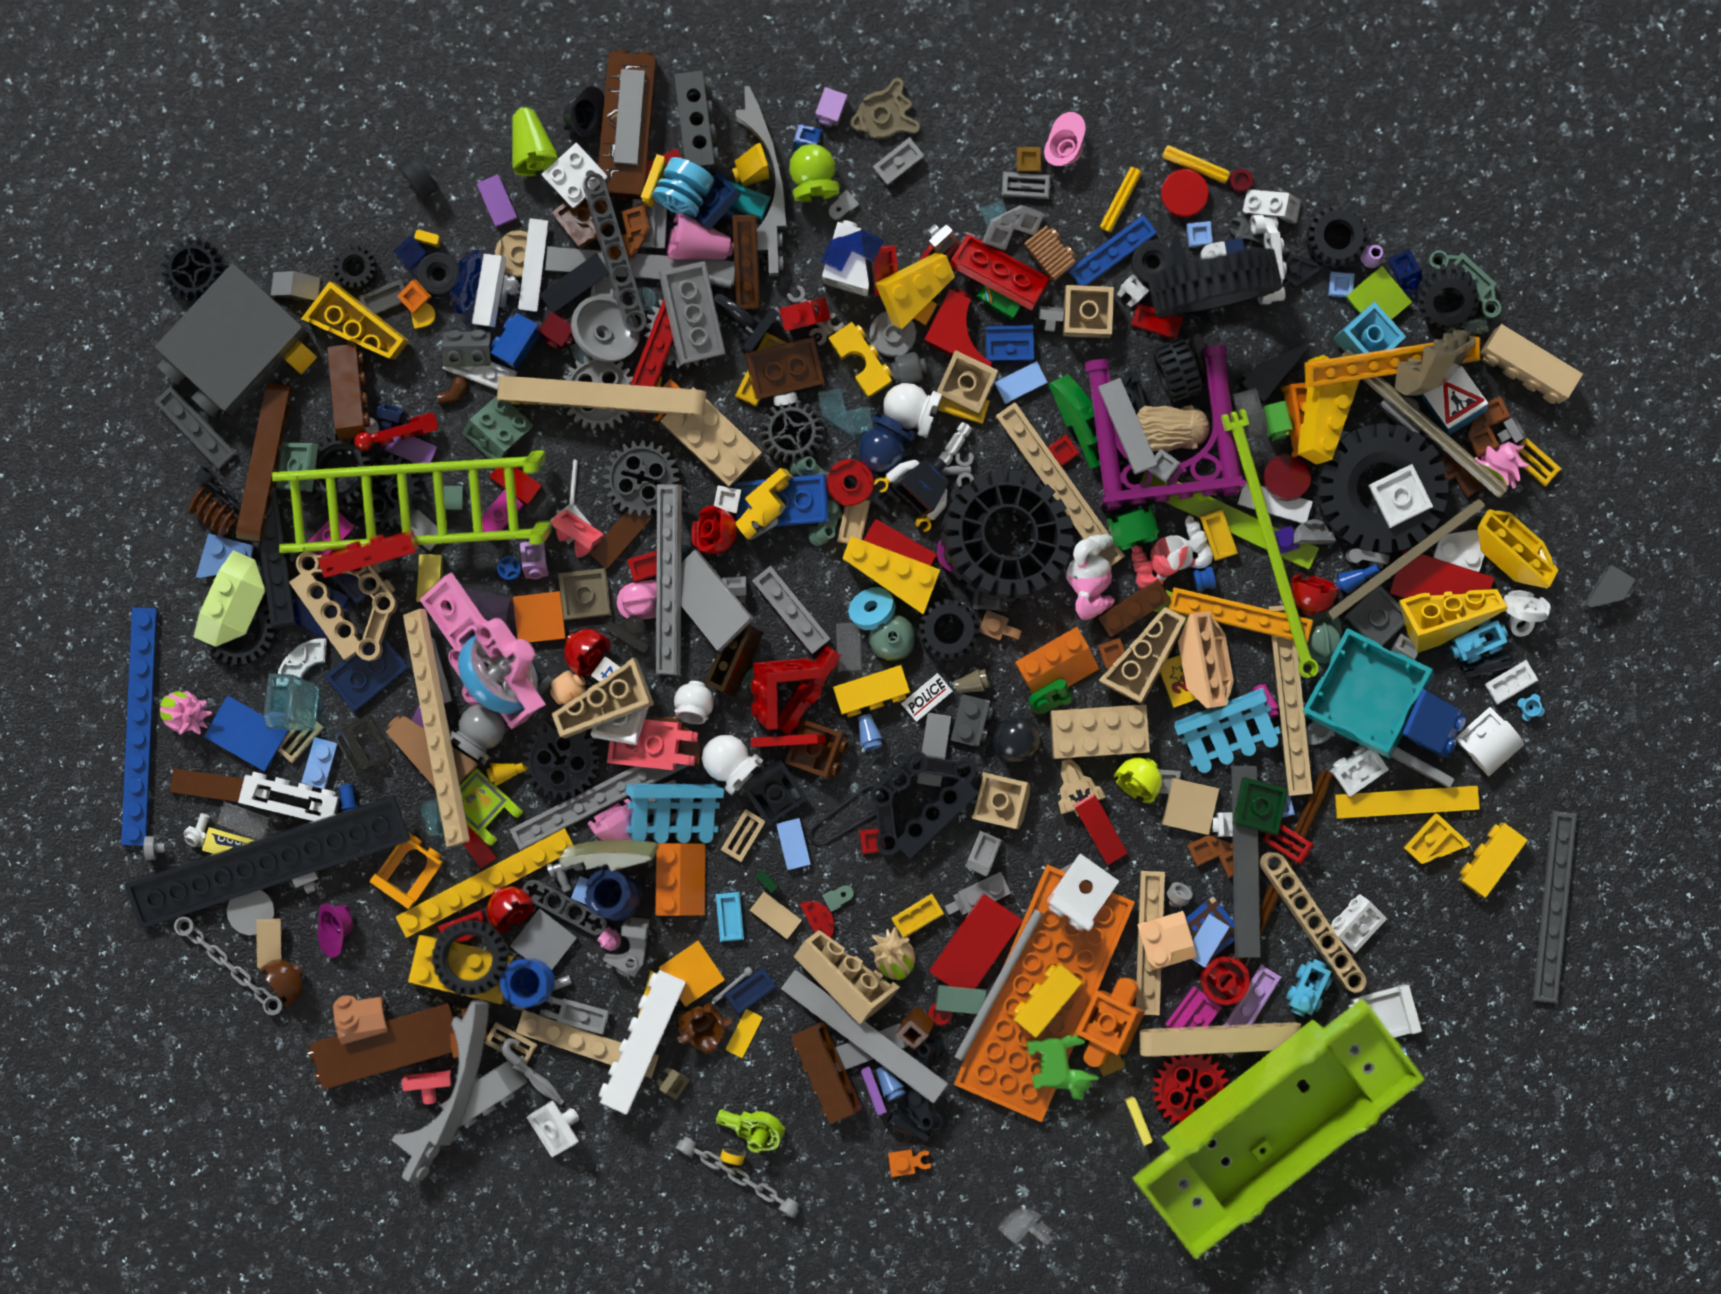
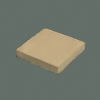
M1172 778L1162 824L1209 835L1219 788Z

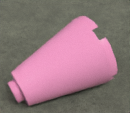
M676 214L673 222L678 224L670 231L667 258L725 260L727 256L732 255L734 243L731 242V237L714 228L709 230L702 222L688 215Z

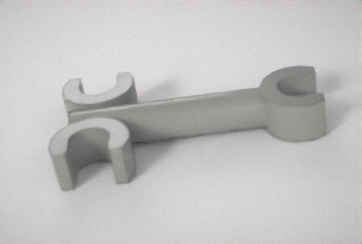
M799 285L797 289L801 293L800 297L794 298L790 293L787 295L789 301L794 304L808 301L805 298L804 289ZM835 313L830 314L831 319L827 320V323L826 321L816 323L818 328L811 330L809 334L810 337H813L815 334L822 336V339L817 343L819 347L825 344L826 337L844 327L843 322L838 326L831 324V321L836 317Z
M957 453L955 460L959 466H946L941 473L944 476L959 475L957 478L958 487H961V480L963 478H968L971 482L974 479L971 475L972 453H969V460L965 463L960 460V453Z

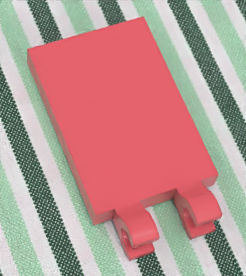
M645 719L637 745L615 741L609 742L607 763L676 771L677 764L694 766L695 756L678 754L680 740L697 742L698 733L682 731L681 723Z

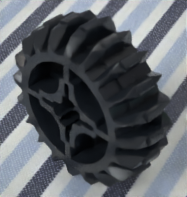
M187 238L186 246L182 241H178L180 248L176 249L174 246H171L170 249L174 252L171 256L167 253L164 255L169 260V263L162 262V267L168 270L161 272V275L169 277L164 281V284L166 286L172 285L169 291L172 294L177 292L179 299L185 295V299L188 302L192 300L193 295L195 301H197L201 294L203 295L218 277L223 274L219 270L226 268L224 263H218L223 259L221 254L216 255L218 249L215 246L210 248L211 243L208 241L202 245L200 238L195 240L194 245L191 238ZM195 252L206 254L211 264L198 263ZM186 255L185 264L177 267L180 259ZM193 265H195L198 268V270H195L194 277L193 274L189 272V270L193 269ZM211 271L209 279L201 285V278ZM176 276L189 277L192 288L181 286Z

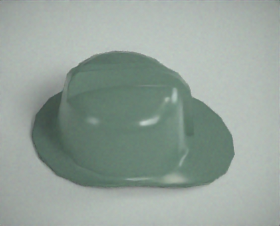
M1330 608L1324 612L1315 613L1314 616L1306 615L1305 617L1313 620L1307 645L1311 658L1318 663L1326 664L1331 662V657L1342 639L1339 616L1332 621L1326 616V612Z

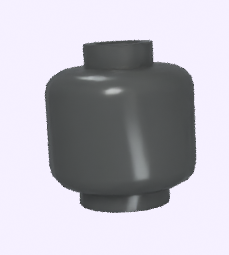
M915 352L896 356L895 363H891L895 382L899 381L900 384L921 382L923 380V373L927 372L924 358L919 359L918 354Z

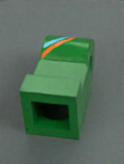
M984 284L977 294L978 299L1011 321H1013L1022 306Z

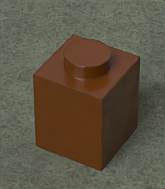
M916 1006L901 1021L896 1036L912 1049H915L929 1036L934 1020Z

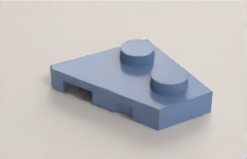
M208 533L196 577L202 579L217 575L219 569L233 550L252 558L255 546Z

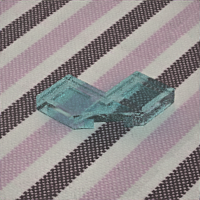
M841 388L818 393L822 416L843 431L853 435L867 432V430L873 428L869 406L846 411Z

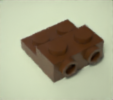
M800 719L795 735L824 734L826 735V744L790 746L785 763L833 780L834 776L837 777L841 771L842 764L839 761L842 754H846L849 750V736L819 724Z

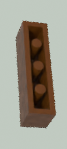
M356 343L328 347L334 427L339 441L354 439L358 433L367 432V427H370L369 413H365V407L369 406L368 396L366 392H363V386H367L365 372H361V366L365 365L363 352L358 351Z
M824 1021L792 1035L793 1048L799 1053L803 1062V1070L809 1076L813 1092L819 1098L822 1104V1112L830 1124L863 1109Z

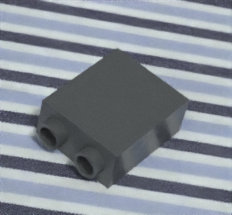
M232 263L155 345V348L165 356L157 367L177 385L187 376L200 389L191 398L210 416L213 417L220 409L233 416L285 360L283 357L298 341L302 342L309 333Z

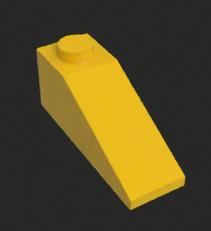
M761 143L754 145L735 160L736 168L732 169L736 182L741 181L742 186L745 187L770 179L768 164Z

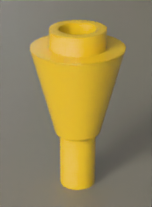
M490 763V768L486 770L489 782H494L495 786L518 773L526 772L530 768L529 766L522 765V763Z

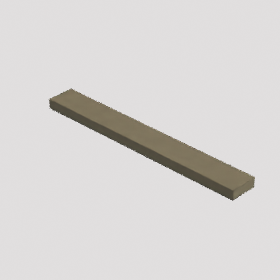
M1481 499L1474 501L1327 611L1326 616L1330 621L1335 619L1485 506Z

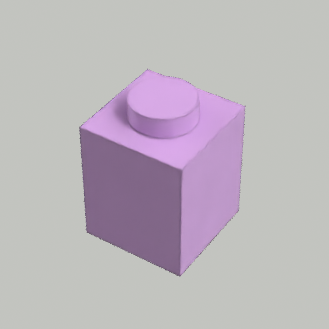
M825 87L815 113V117L819 119L818 122L828 127H832V124L838 126L847 102V95Z

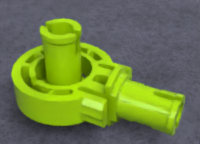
M720 1109L716 1118V1124L734 1129L738 1137L746 1139L748 1149L755 1153H759L761 1150L771 1151L776 1149L785 1133V1128L780 1121L773 1115L765 1112H754L751 1114L744 1111L740 1116Z

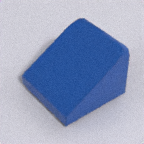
M799 124L792 152L794 153L803 145H818L822 130Z

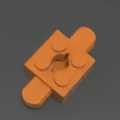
M1130 978L1119 979L1112 994L1104 990L1095 991L1076 1032L1077 1035L1090 1041L1083 1057L1089 1066H1104L1111 1052L1117 1055H1126L1145 1013L1144 1010L1133 1005L1139 992V985L1135 980Z

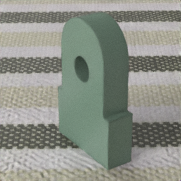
M844 885L822 896L832 912L841 907V904L849 901L853 897L854 892L850 886ZM841 892H845L846 896L841 897Z

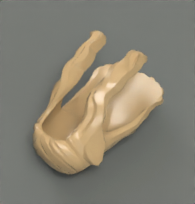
M1191 405L1181 409L1168 406H1143L1137 414L1152 452H1159L1160 449L1165 452L1178 448L1195 449L1198 448L1199 444L1205 442L1210 433L1206 414Z

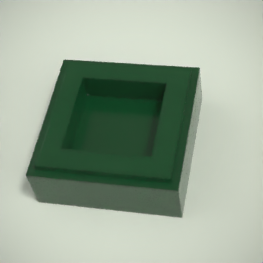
M763 870L755 876L771 893L778 888V885Z

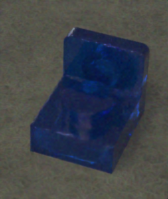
M1410 249L1388 258V264L1398 280L1399 287L1403 291L1414 289L1419 285V282L1422 281V270Z

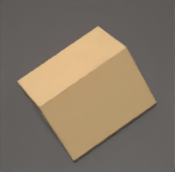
M955 350L937 392L958 404L980 413L994 387L998 370Z

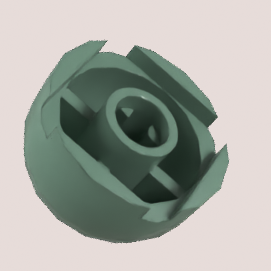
M894 614L885 625L882 623L878 625L879 628L869 632V644L872 651L879 658L886 661H899L906 658L912 652L916 643V632L913 625L905 617Z

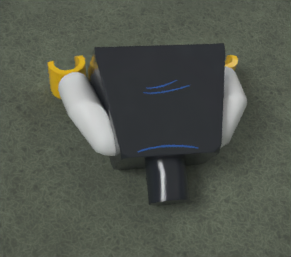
M935 457L931 463L927 459H923L920 462L911 460L900 463L886 473L885 478L879 477L874 481V485L879 481H884L886 484L879 492H885L888 489V484L890 482L893 483L891 487L921 515L916 519L915 525L918 527L921 522H927L923 528L924 532L930 530V521L935 520L947 504L948 491L946 487L949 481L941 473L946 467V463L938 457Z

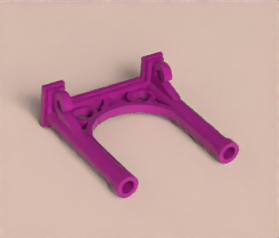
M1214 345L1203 348L1213 423L1209 441L1198 454L1179 464L1173 476H1170L1167 480V485L1147 487L1152 480V473L1148 470L1144 471L1147 475V480L1142 484L1136 485L1130 484L1126 478L1127 473L1132 469L1130 464L1120 473L1118 452L1128 462L1129 460L1098 390V386L1110 382L1109 362L1107 359L1085 362L1086 373L1089 374L1104 495L1100 502L1101 508L1106 507L1107 511L1121 509V506L1126 502H1132V505L1145 504L1148 499H1155V502L1169 501V497L1179 496V499L1193 498V494L1202 493L1203 497L1224 493V497L1238 495V492H1241L1245 487L1246 481L1241 476L1238 450L1232 430L1225 432L1221 420V415L1227 414L1230 423L1232 422L1230 418L1232 404L1225 356H1227L1226 345ZM1216 438L1220 461L1208 454ZM1201 459L1211 461L1215 465V472L1210 476H1200L1195 471V465ZM1190 466V474L1196 482L1177 484L1178 477L1186 473L1185 468ZM1221 472L1222 478H1221V479H1215V478L1218 477L1219 473ZM1122 484L1129 490H1123Z

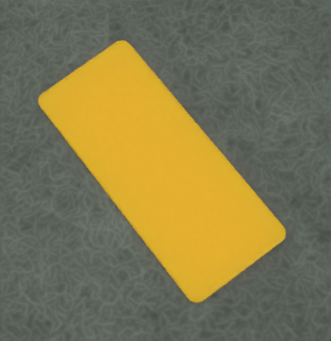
M746 1009L726 1050L742 1058L762 1020V1016Z

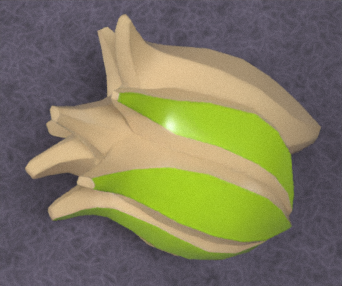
M896 927L893 928L891 933L887 929L886 937H879L873 934L872 938L878 945L870 947V951L875 955L874 960L878 971L882 972L889 979H905L911 973L915 964V952L911 944L908 943L909 938L898 936Z

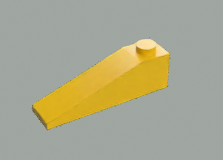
M1497 589L1472 590L1466 594L1444 592V595L1430 596V593H1421L1399 600L1408 636L1418 653L1440 646L1507 610V606Z

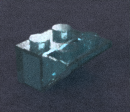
M269 674L264 710L267 729L315 731L319 686L293 674Z

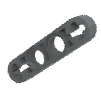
M530 880L523 886V890L528 895L530 894L528 886H534L535 884L538 885L537 890L545 893V889L549 890L550 892L544 897L543 903L539 902L542 898L539 895L535 894L531 899L538 906L588 933L600 935L606 930L607 920L605 917L594 914L587 906L538 880ZM552 895H558L561 898V905L557 909L551 908L548 904V899ZM573 906H578L582 910V917L578 920H573L569 916V910ZM587 911L591 913L588 918L592 920L601 919L602 929L592 930L593 925L587 921L585 926L581 924L586 918Z

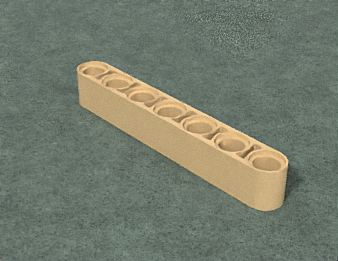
M1265 853L1260 859L1261 869L1340 985L1351 992L1362 991L1366 985L1364 974L1285 858L1278 853ZM1275 857L1278 865L1275 869L1271 870L1268 867V861L1270 858ZM1288 876L1291 880V885L1288 889H1283L1281 882L1283 878ZM1302 896L1304 905L1302 908L1297 909L1295 900L1297 897ZM1312 916H1316L1318 920L1317 926L1311 929L1308 921ZM1328 935L1331 938V944L1324 948L1322 946V939ZM1342 955L1344 957V964L1337 968L1335 959L1337 956ZM1356 975L1358 978L1357 984L1350 987L1348 980L1350 976Z
M1287 1022L1140 1030V1055L1168 1056L1273 1051L1300 1030L1301 1023Z

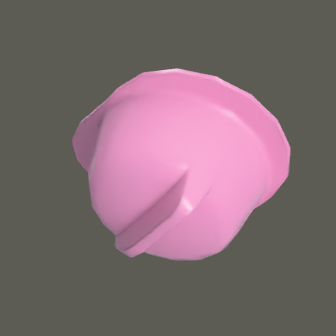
M1067 112L1055 121L1044 150L1045 158L1050 164L1054 166H1068L1076 162L1082 155V141L1085 136L1086 126L1085 121L1079 114Z
M656 580L634 582L625 585L617 596L619 612L630 620L656 618Z

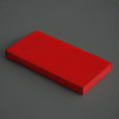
M970 234L966 235L950 261L952 268L1031 311L1050 280L1044 274L998 249L984 244L981 240Z
M1408 549L1402 550L1401 556L1404 555V554H1405L1406 552H1408L1409 550H1408ZM1420 554L1395 573L1389 594L1403 599L1421 593H1430V596L1444 595V592L1466 594L1472 590H1490L1494 577Z
M982 893L929 972L949 986L975 989L1023 920Z

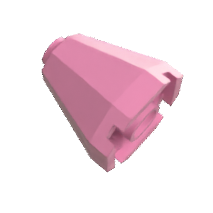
M629 799L623 800L626 805L621 806L618 802L594 817L595 823L592 821L587 823L591 831L601 840H631L630 833L626 832V827L631 826L632 809L628 808V802H631Z

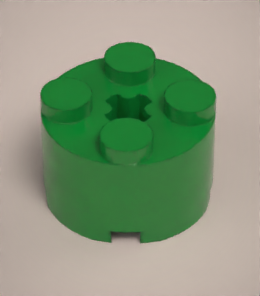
M1151 505L1146 506V511L1139 507L1115 515L1116 520L1113 522L1111 518L1106 519L1115 547L1119 546L1121 550H1126L1134 547V542L1142 540V542L1147 543L1158 539L1157 534L1160 533Z

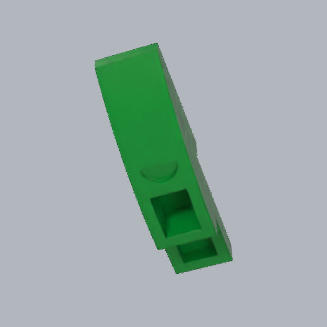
M1069 375L1048 383L1066 427L1073 426L1090 469L1100 466L1092 402Z

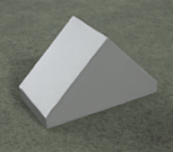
M295 271L274 272L271 296L315 301L319 296L321 278Z

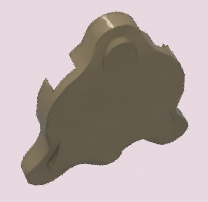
M894 78L886 89L867 95L860 104L856 115L851 118L850 124L852 129L876 139L889 138L900 132L917 134L920 129L919 123L905 115V112L912 108V102L902 94L903 81L900 78Z

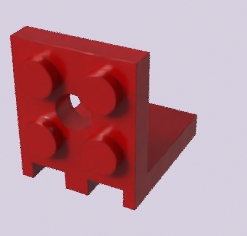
M809 658L753 663L754 680H751V691L754 694V703L751 705L753 717L768 730L778 729L777 682L822 678V668Z

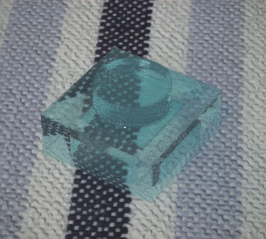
M1003 200L980 208L986 228H988L991 219L1007 212Z

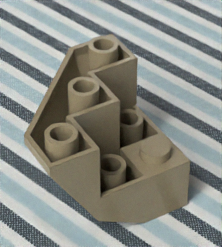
M1463 330L1444 333L1443 339L1434 340L1433 346H1424L1423 360L1409 358L1407 362H1398L1395 390L1406 396L1421 395L1440 387L1452 377L1476 344V339L1467 335L1468 332Z

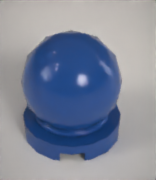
M535 958L516 960L507 966L503 977L500 979L501 991L507 1000L518 1007L538 1006L546 1002L552 995L555 988V976L551 968L541 960Z

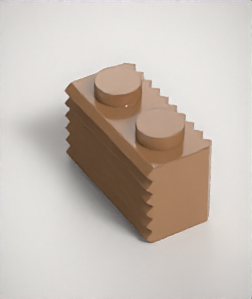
M1045 226L1024 243V248L1051 281L1055 282L1076 264L1074 259L1076 255L1069 246L1064 248L1059 241L1061 236L1054 228L1049 229L1048 226Z

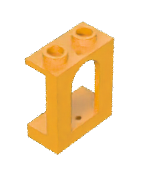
M410 834V841L395 847L378 873L374 874L369 881L407 909L413 907L444 863L440 859L442 856L431 847L426 850L420 845L422 841L413 834ZM417 849L426 855L427 865L406 894L390 883L388 879L409 851Z

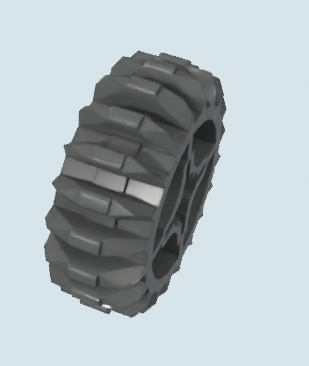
M799 400L796 402V407H792V404L789 402L787 404L788 407L784 408L780 403V410L778 412L774 407H771L770 411L774 415L772 417L769 414L764 415L769 424L761 423V427L767 429V431L760 432V436L768 437V439L762 442L763 446L771 444L767 453L771 454L777 451L774 456L776 460L781 455H784L783 463L788 462V457H792L793 463L797 462L796 457L800 456L803 459L806 452L810 457H813L814 453L811 448L820 449L815 440L823 441V437L817 435V433L823 432L824 427H816L817 424L822 422V419H813L817 411L813 410L808 413L809 404H806L801 409V401ZM789 414H799L808 421L805 423H794ZM782 417L785 424L784 429L772 436L775 422ZM787 421L793 429H799V432H796L797 443L790 434L785 435V432H788ZM812 428L809 442L802 447L799 439L800 435L806 432L807 429ZM790 441L796 450H785L778 446L776 442Z

